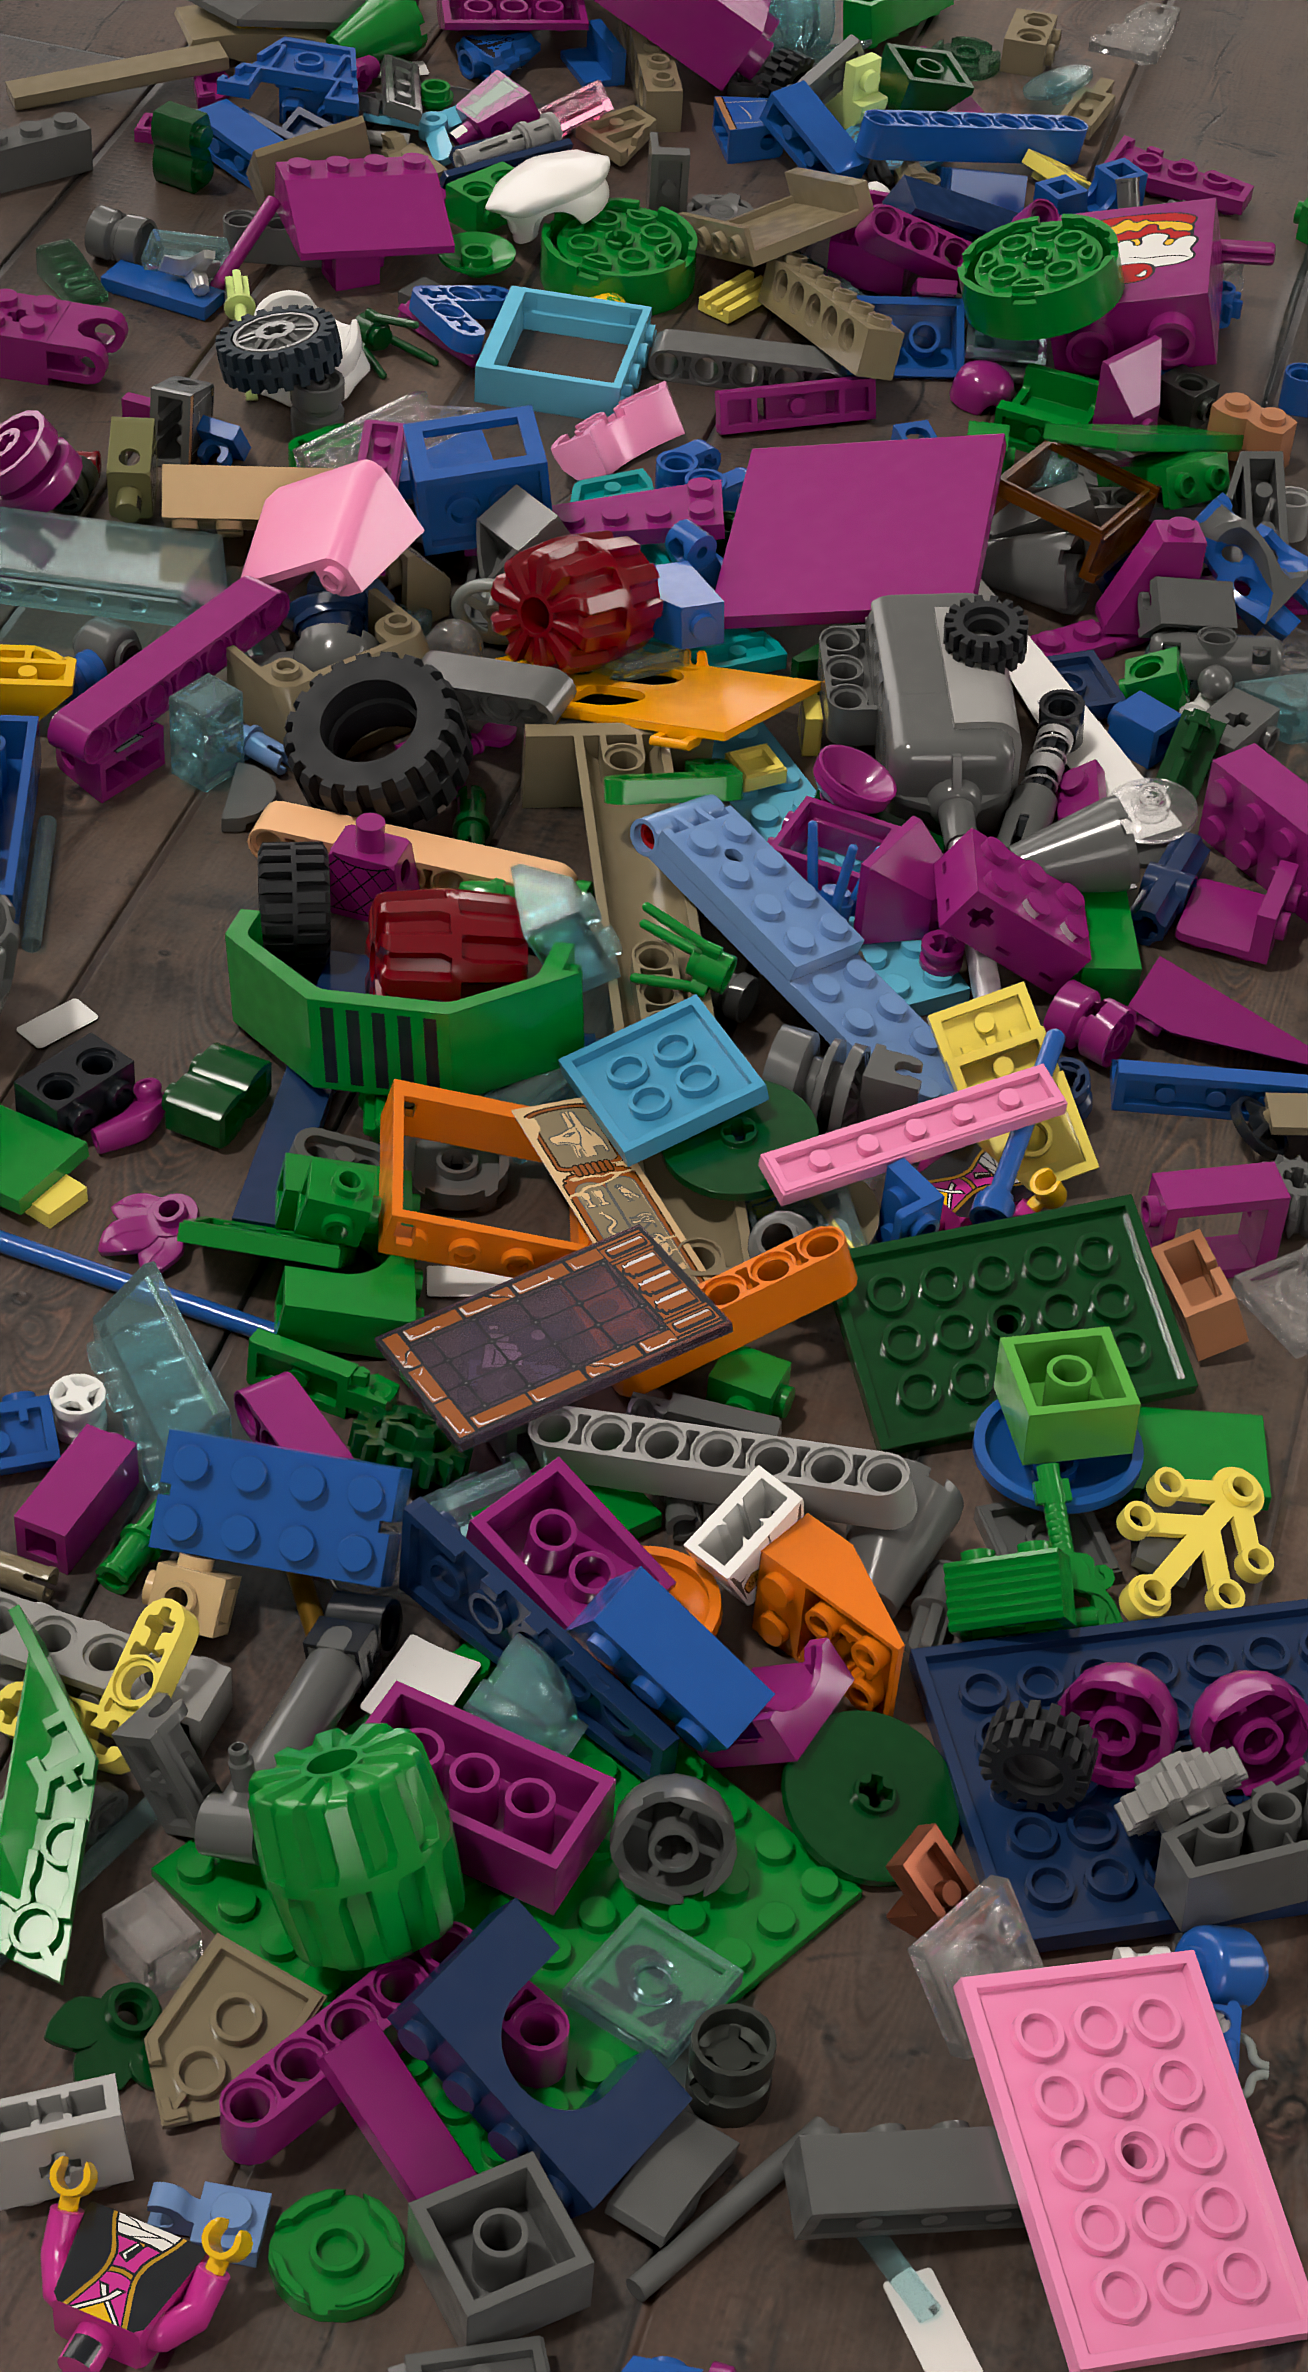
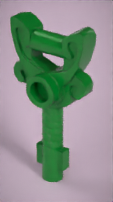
M1046 1463L1037 1466L1038 1481L1032 1483L1035 1506H1043L1048 1538L1052 1542L1053 1548L1059 1547L1070 1556L1074 1596L1086 1598L1090 1604V1607L1075 1608L1077 1626L1074 1628L1123 1622L1114 1600L1107 1593V1590L1112 1587L1115 1580L1113 1570L1107 1565L1094 1566L1095 1561L1093 1557L1086 1553L1074 1552L1066 1503L1072 1501L1069 1478H1061L1058 1463Z

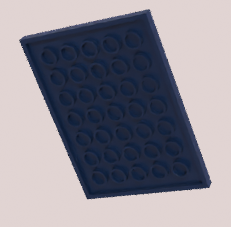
M1308 1599L910 1649L908 1666L935 1748L947 1764L959 1813V1822L983 1895L991 1908L993 1926L1004 1958L1180 1933V1930L1154 1888L1162 1836L1160 1831L1152 1829L1141 1836L1135 1834L1129 1837L1113 1807L1121 1802L1120 1798L1136 1791L1135 1787L1131 1789L1108 1788L1090 1781L1086 1795L1081 1802L1076 1800L1075 1806L1069 1809H1065L1060 1803L1058 1811L1047 1812L1044 1803H1039L1036 1811L1027 1809L1028 1801L1019 1798L1016 1804L1007 1801L1008 1791L1004 1790L999 1794L994 1792L990 1788L992 1780L984 1781L980 1774L982 1767L979 1766V1757L989 1725L997 1710L1002 1706L1009 1709L1011 1702L1018 1700L1022 1702L1025 1708H1028L1030 1700H1041V1708L1050 1710L1051 1703L1057 1705L1064 1691L1086 1669L1105 1662H1129L1150 1670L1165 1683L1177 1704L1180 1722L1179 1734L1173 1753L1180 1750L1181 1752L1191 1751L1193 1748L1189 1728L1194 1705L1205 1688L1223 1675L1238 1670L1267 1671L1284 1679L1293 1686L1308 1705ZM1308 1749L1302 1756L1306 1762H1308ZM1234 1789L1225 1793L1229 1805L1233 1807L1251 1798V1796H1246L1241 1789ZM1308 1901L1212 1925L1229 1926L1308 1914Z

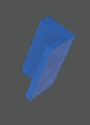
M602 19L588 20L589 30H587L586 47L561 50V60L583 89L624 85L626 50Z

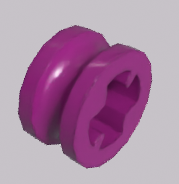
M933 930L923 936L919 964L924 971L934 976L947 977L961 970L965 951L964 942L944 930Z

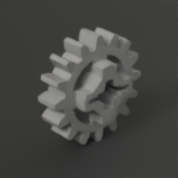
M1233 1746L1228 1749L1221 1747L1210 1754L1208 1751L1203 1753L1200 1747L1187 1752H1181L1180 1750L1162 1758L1159 1763L1147 1771L1134 1777V1782L1137 1785L1135 1787L1136 1791L1120 1798L1121 1802L1113 1807L1129 1837L1135 1834L1141 1836L1152 1829L1155 1831L1159 1830L1162 1835L1224 1803L1229 1804L1225 1793L1242 1785L1241 1782L1248 1779L1249 1776Z

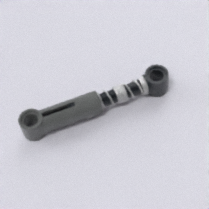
M1067 689L1052 690L1044 694L1039 700V722L1036 731L1037 738L1033 747L1034 752L1030 755L1024 773V780L1012 793L997 837L1006 847L1051 825L1058 804L1054 793L1058 790V785L1065 769L1064 766L1067 763L1066 755L1080 748L1083 743L1085 701L1082 696L1074 691Z

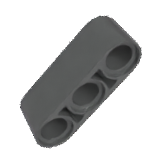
M232 210L224 214L223 246L226 258L257 213L256 210ZM277 212L243 261L245 263L322 268V260H300Z

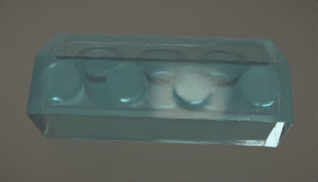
M155 1261L143 1264L92 1318L94 1341L87 1343L86 1347L94 1374L99 1375L103 1373L106 1379L104 1387L111 1411L113 1413L121 1412L124 1417L122 1424L125 1438L137 1443V1451H140L143 1457L141 1459V1468L149 1491L158 1490L160 1494L170 1493L171 1484L160 1482L169 1429L188 1430L232 1438L231 1413Z

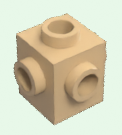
M180 1552L178 1560L158 1562L157 1569H152L149 1572L142 1591V1603L149 1605L161 1598L173 1599L195 1615L199 1622V1635L209 1638L227 1635L242 1576L214 1570L215 1560L212 1558ZM175 1624L172 1627L164 1626L160 1634L165 1632L171 1633Z

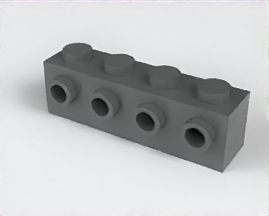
M949 2120L938 2123L930 2129L906 2130L903 2124L885 2123L874 2126L866 2132L841 2133V2129L834 2126L816 2127L799 2135L782 2161L795 2240L1025 2227L995 2125L970 2127L967 2121Z

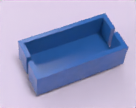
M169 1429L160 1482L171 1484L170 1494H158L148 1547L377 1588L393 1586L402 1534L380 1532L382 1521L390 1523L402 1522L403 1508L407 1506L413 1469L188 1430Z

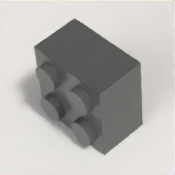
M533 2151L408 2203L407 2248L458 2347L516 2339L591 2306L595 2262Z

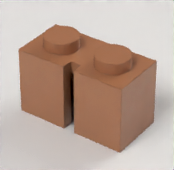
M1200 1229L1151 1248L1172 1311L1198 1361L1249 1342L1237 1298L1220 1266L1218 1267L1216 1258Z

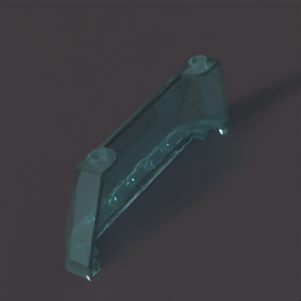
M0 507V604L176 626L228 588L222 535L204 531L196 532Z

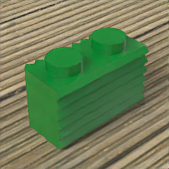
M1033 1540L1022 1542L1017 1545V1553L996 1556V1552L993 1549H970L960 1553L961 1561L944 1563L943 1565L945 1573L944 1582L946 1585L945 1593L947 1596L946 1605L948 1608L947 1617L949 1620L948 1628L951 1634L962 1641L970 1642L985 1638L993 1639L1008 1635L1016 1636L1018 1634L1039 1633L1041 1631L1061 1630L1077 1626L1070 1556L1059 1547L1053 1548L1050 1541Z

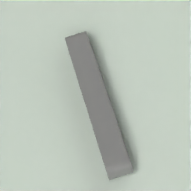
M550 1405L540 1409L532 1416L528 1425V1433L541 1469L557 1457H560L582 1482L588 1485L721 1505L746 1477L760 1465L803 1498L804 1516L809 1513L817 1520L883 1530H895L910 1523L917 1513L918 1502L907 1461L901 1456L890 1452L566 1405Z

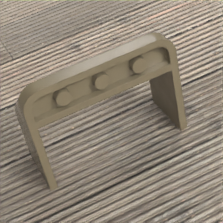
M377 588L368 590V633L373 635L381 644L356 655L370 653L372 657H377L383 651L396 652L401 659H403L405 654L422 659L430 651V648L419 622ZM235 645L227 647L228 709L247 725L261 726L265 735L283 744V739L287 733L284 728L287 716L290 711L296 712L293 706L301 691L308 692L310 690V681L319 673L324 676L332 671L331 665L312 672L292 658H279L272 663L260 667ZM351 656L343 661L345 664L356 660V656ZM395 726L373 731L357 741L348 751L344 760L412 732L414 729Z

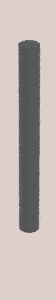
M814 2117L626 2280V2286L630 2293L640 2302L648 2299L785 2179L782 2161L799 2135H802L807 2130L829 2126V2124L821 2117Z

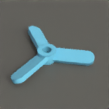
M457 105L440 112L430 111L422 113L419 126L386 115L376 116L363 112L364 121L418 130L419 138L427 142L432 157L443 166L452 163L449 159V154L453 146L448 133L463 124L456 111Z

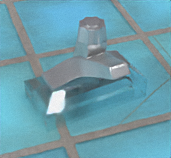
M152 229L141 261L144 270L167 272L183 276L193 293L200 297L205 296L210 291L208 277L213 278L227 258L230 247L227 238Z

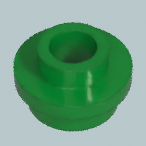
M428 79L421 83V101L427 110L442 111L453 103L454 94L450 90L448 82L441 79Z

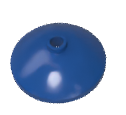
M997 1399L981 1414L975 1427L973 1455L976 1465L988 1483L1001 1494L1020 1505L1044 1512L1043 1506H1035L1032 1483L1038 1481L1036 1467L1046 1463L1022 1466L1002 1408ZM1138 1429L1132 1454L1050 1462L1059 1464L1061 1478H1069L1072 1501L1066 1503L1068 1514L1085 1513L1109 1506L1124 1497L1133 1488L1140 1476L1144 1458L1143 1442Z

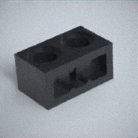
M91 1032L14 1081L16 1112L74 1137L83 1136L116 1112L125 1109L136 1098L133 1090L135 1085L134 1060Z

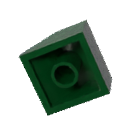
M886 43L881 56L882 62L878 91L888 97L887 105L890 110L946 112L973 94L975 89L951 51Z

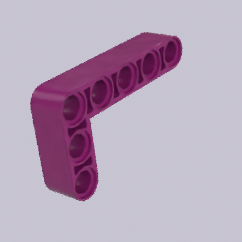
M1041 198L1030 203L1013 217L1011 222L1033 216H1039L1040 223L1059 221V214L1053 203ZM886 204L879 205L858 223L855 229V237L862 249L924 278L957 280V293L961 294L957 267H961L963 263L962 254L972 242ZM876 225L881 228L883 233L877 229ZM911 241L915 243L917 249L912 245ZM945 256L951 261V264L946 260Z
M453 1921V1928L440 1939L431 1942L410 1956L394 1962L380 1964L229 2082L222 2090L219 2099L221 2144L227 2157L238 2164L249 2166L261 2164L275 2156L342 2102L315 2060L366 2022L375 2019L398 2055L404 2052L406 2049L399 2041L397 2029L387 2019L401 2004L392 2001H404L473 1930L460 1922ZM530 1980L516 1993L507 2007L502 2023L501 2040L506 2064L514 2079L526 2087L539 2089L550 2087L559 2082L565 2074L568 2061L570 2024L568 2016L563 2009ZM531 2043H543L547 2045L535 2046L531 2045ZM298 2078L310 2079L309 2081L305 2082L292 2081ZM247 2118L260 2119L252 2123L241 2122V2120Z

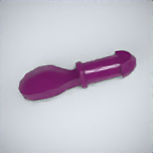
M488 722L478 734L471 733L473 755L483 753L485 746L501 748L509 745L516 737L517 727Z

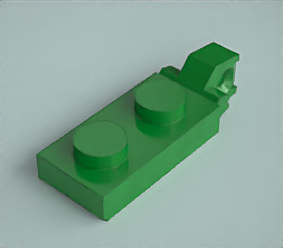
M257 1328L249 1338L246 1375L248 1384L253 1385L288 1371L297 1379L319 1410L342 1419H346L349 1413L357 1415L360 1411L372 1413L373 1406H379L386 1411H392L393 1405L398 1403L400 1385L379 1374L370 1375V1371L363 1366L261 1328Z

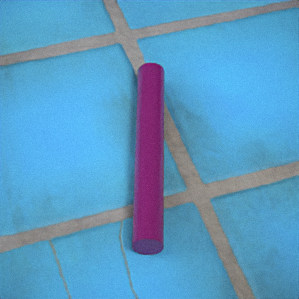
M270 195L267 196L209 283V286L221 290L226 289L225 276H232V270L240 268L281 206L278 199Z

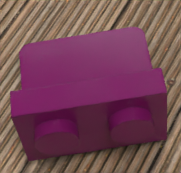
M1280 860L1266 895L1210 879H1199L1178 922L1175 933L1176 938L1195 947L1208 948L1236 956L1245 961H1254L1266 965L1276 940L1284 941L1291 915L1296 912L1301 898L1303 885L1295 884L1299 864Z

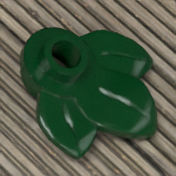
M137 1982L118 1984L107 1990L102 1998L79 1996L63 2004L47 2024L44 2040L53 2046L76 2053L72 2063L74 2082L115 2073L118 2091H121L131 2078L142 2087L154 2091L144 2038L161 2015L162 2008L157 1996L149 1987ZM121 2011L132 2013L137 2018L138 2024L131 2025L125 2023L118 2017L117 2013Z

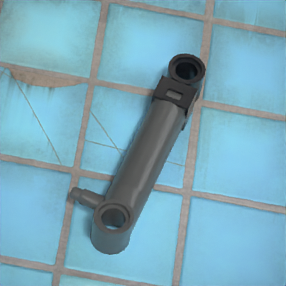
M342 1589L333 1594L328 1603L325 1616H319L303 1641L306 1661L251 1749L249 1750L248 1745L243 1742H234L229 1747L228 1753L230 1758L228 1765L232 1779L223 1793H210L204 1799L199 1809L194 1832L195 1846L198 1853L204 1856L260 1866L247 1804L250 1796L248 1785L251 1776L258 1770L275 1768L274 1754L289 1746L302 1750L313 1745L316 1734L335 1729L354 1696L366 1698L383 1671L381 1657H390L399 1642L403 1623L400 1601L396 1598Z

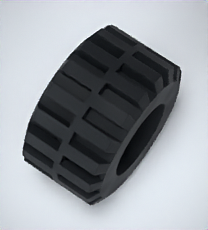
M322 841L262 842L258 851V903L261 914L263 948L289 967L326 965L331 954L330 878L326 847Z

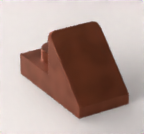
M937 1824L918 1825L885 1866L903 1892V1895L888 1912L886 1918L894 1926L959 1964L969 1963L994 1930L990 1905Z

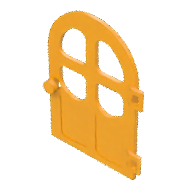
M690 649L681 650L679 662L626 655L590 674H567L576 685L577 692L561 717L596 723L622 722L633 728L657 731L658 733L650 736V745L690 751L699 746L703 738L725 742L821 691V681L709 666L705 650L697 653L696 664L691 662ZM508 656L495 658L498 660L511 661ZM520 661V662H518V663L530 664V663H528V662H526V661ZM634 668H658L668 670L652 674L676 678V682L663 685H647L619 681L622 679L613 677ZM592 694H606L639 700L618 705H595L576 702Z

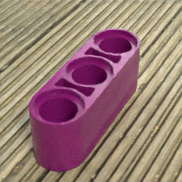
M283 1372L237 1390L234 1393V1407L238 1419L252 1442L354 1459L345 1444L290 1372Z

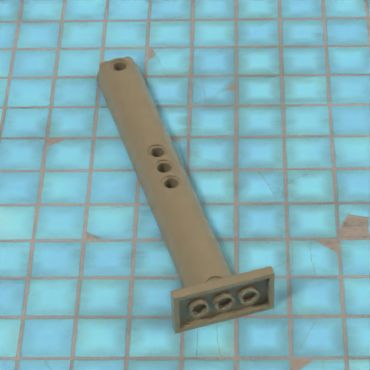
M622 722L554 725L524 724L521 782L522 808L583 807L600 932L605 935L608 934L611 938L609 939L601 935L615 1033L694 995L690 992L653 987L630 981L632 973L692 981L693 978L685 973L691 955L640 927L639 922L642 919H646L676 934L644 912L642 905L645 902H649L700 936L701 932L696 906L648 857L642 856L636 851L630 837L631 825L635 820L673 807L679 803L640 805L604 803V777L621 774L686 772V760L712 758L714 740L703 738L699 746L687 751L650 745L649 738L658 733L657 731L633 728ZM709 989L704 999L699 998L714 1016ZM661 1152L638 1162L687 1239L680 1243L677 1247L678 1250L682 1245L689 1243L706 1271H695L685 1266L688 1276L712 1278L750 1259L748 1254L750 1229L745 1201L718 1200L691 1191L670 1174L663 1162Z

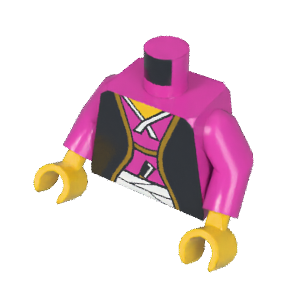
M977 1143L922 1160L916 1169L944 1196L939 1231L973 1225L969 1219V1212L977 1193L983 1191L985 1187L990 1186L999 1163ZM1042 1168L1032 1175L1030 1180L1032 1192L1015 1179L1011 1191L1014 1197L1013 1202L1016 1205L1014 1217L1040 1212L1043 1208L1057 1209L1066 1202V1188L1061 1181L1056 1182L1057 1178L1050 1168Z
M61 2156L53 2163L50 2169L49 2179L51 2185L60 2194L58 2204L50 2206L40 2254L43 2298L53 2309L55 2331L62 2338L69 2340L58 2358V2366L63 2372H100L109 2357L135 2369L146 2367L158 2352H168L206 2330L231 2278L230 2274L226 2271L229 2263H238L246 2259L251 2253L253 2246L251 2234L248 2231L240 2230L235 2237L233 2246L224 2252L221 2247V2238L229 2225V2219L217 2217L205 2226L202 2233V2246H199L92 2200L84 2211L79 2207L80 2198L88 2195L95 2188L98 2182L97 2169L92 2162L87 2161L84 2166L81 2184L76 2188L70 2189L64 2179L69 2159L67 2156Z

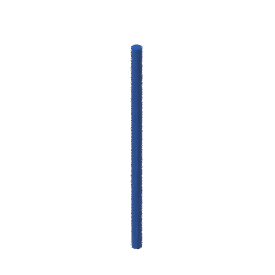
M0 1230V1253L247 1337H251L257 1328L274 1333V1322Z

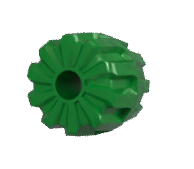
M387 1723L362 1724L354 1734L347 1735L339 1728L316 1734L313 1745L302 1750L289 1746L274 1754L275 1768L258 1770L253 1773L248 1785L250 1796L247 1804L260 1870L287 1938L295 1948L297 1956L304 1963L314 1968L328 1967L336 1968L339 1971L360 1970L410 1956L431 1942L440 1939L453 1928L454 1917L463 1911L465 1903V1887L455 1832L448 1806L424 1745L411 1730L405 1728L393 1729Z

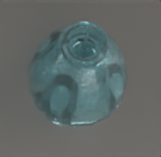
M517 1633L497 1661L498 1665L488 1680L484 1678L463 1709L468 1713L568 1757L589 1725L579 1719L575 1698L569 1682L559 1665L531 1638L528 1640L520 1633Z

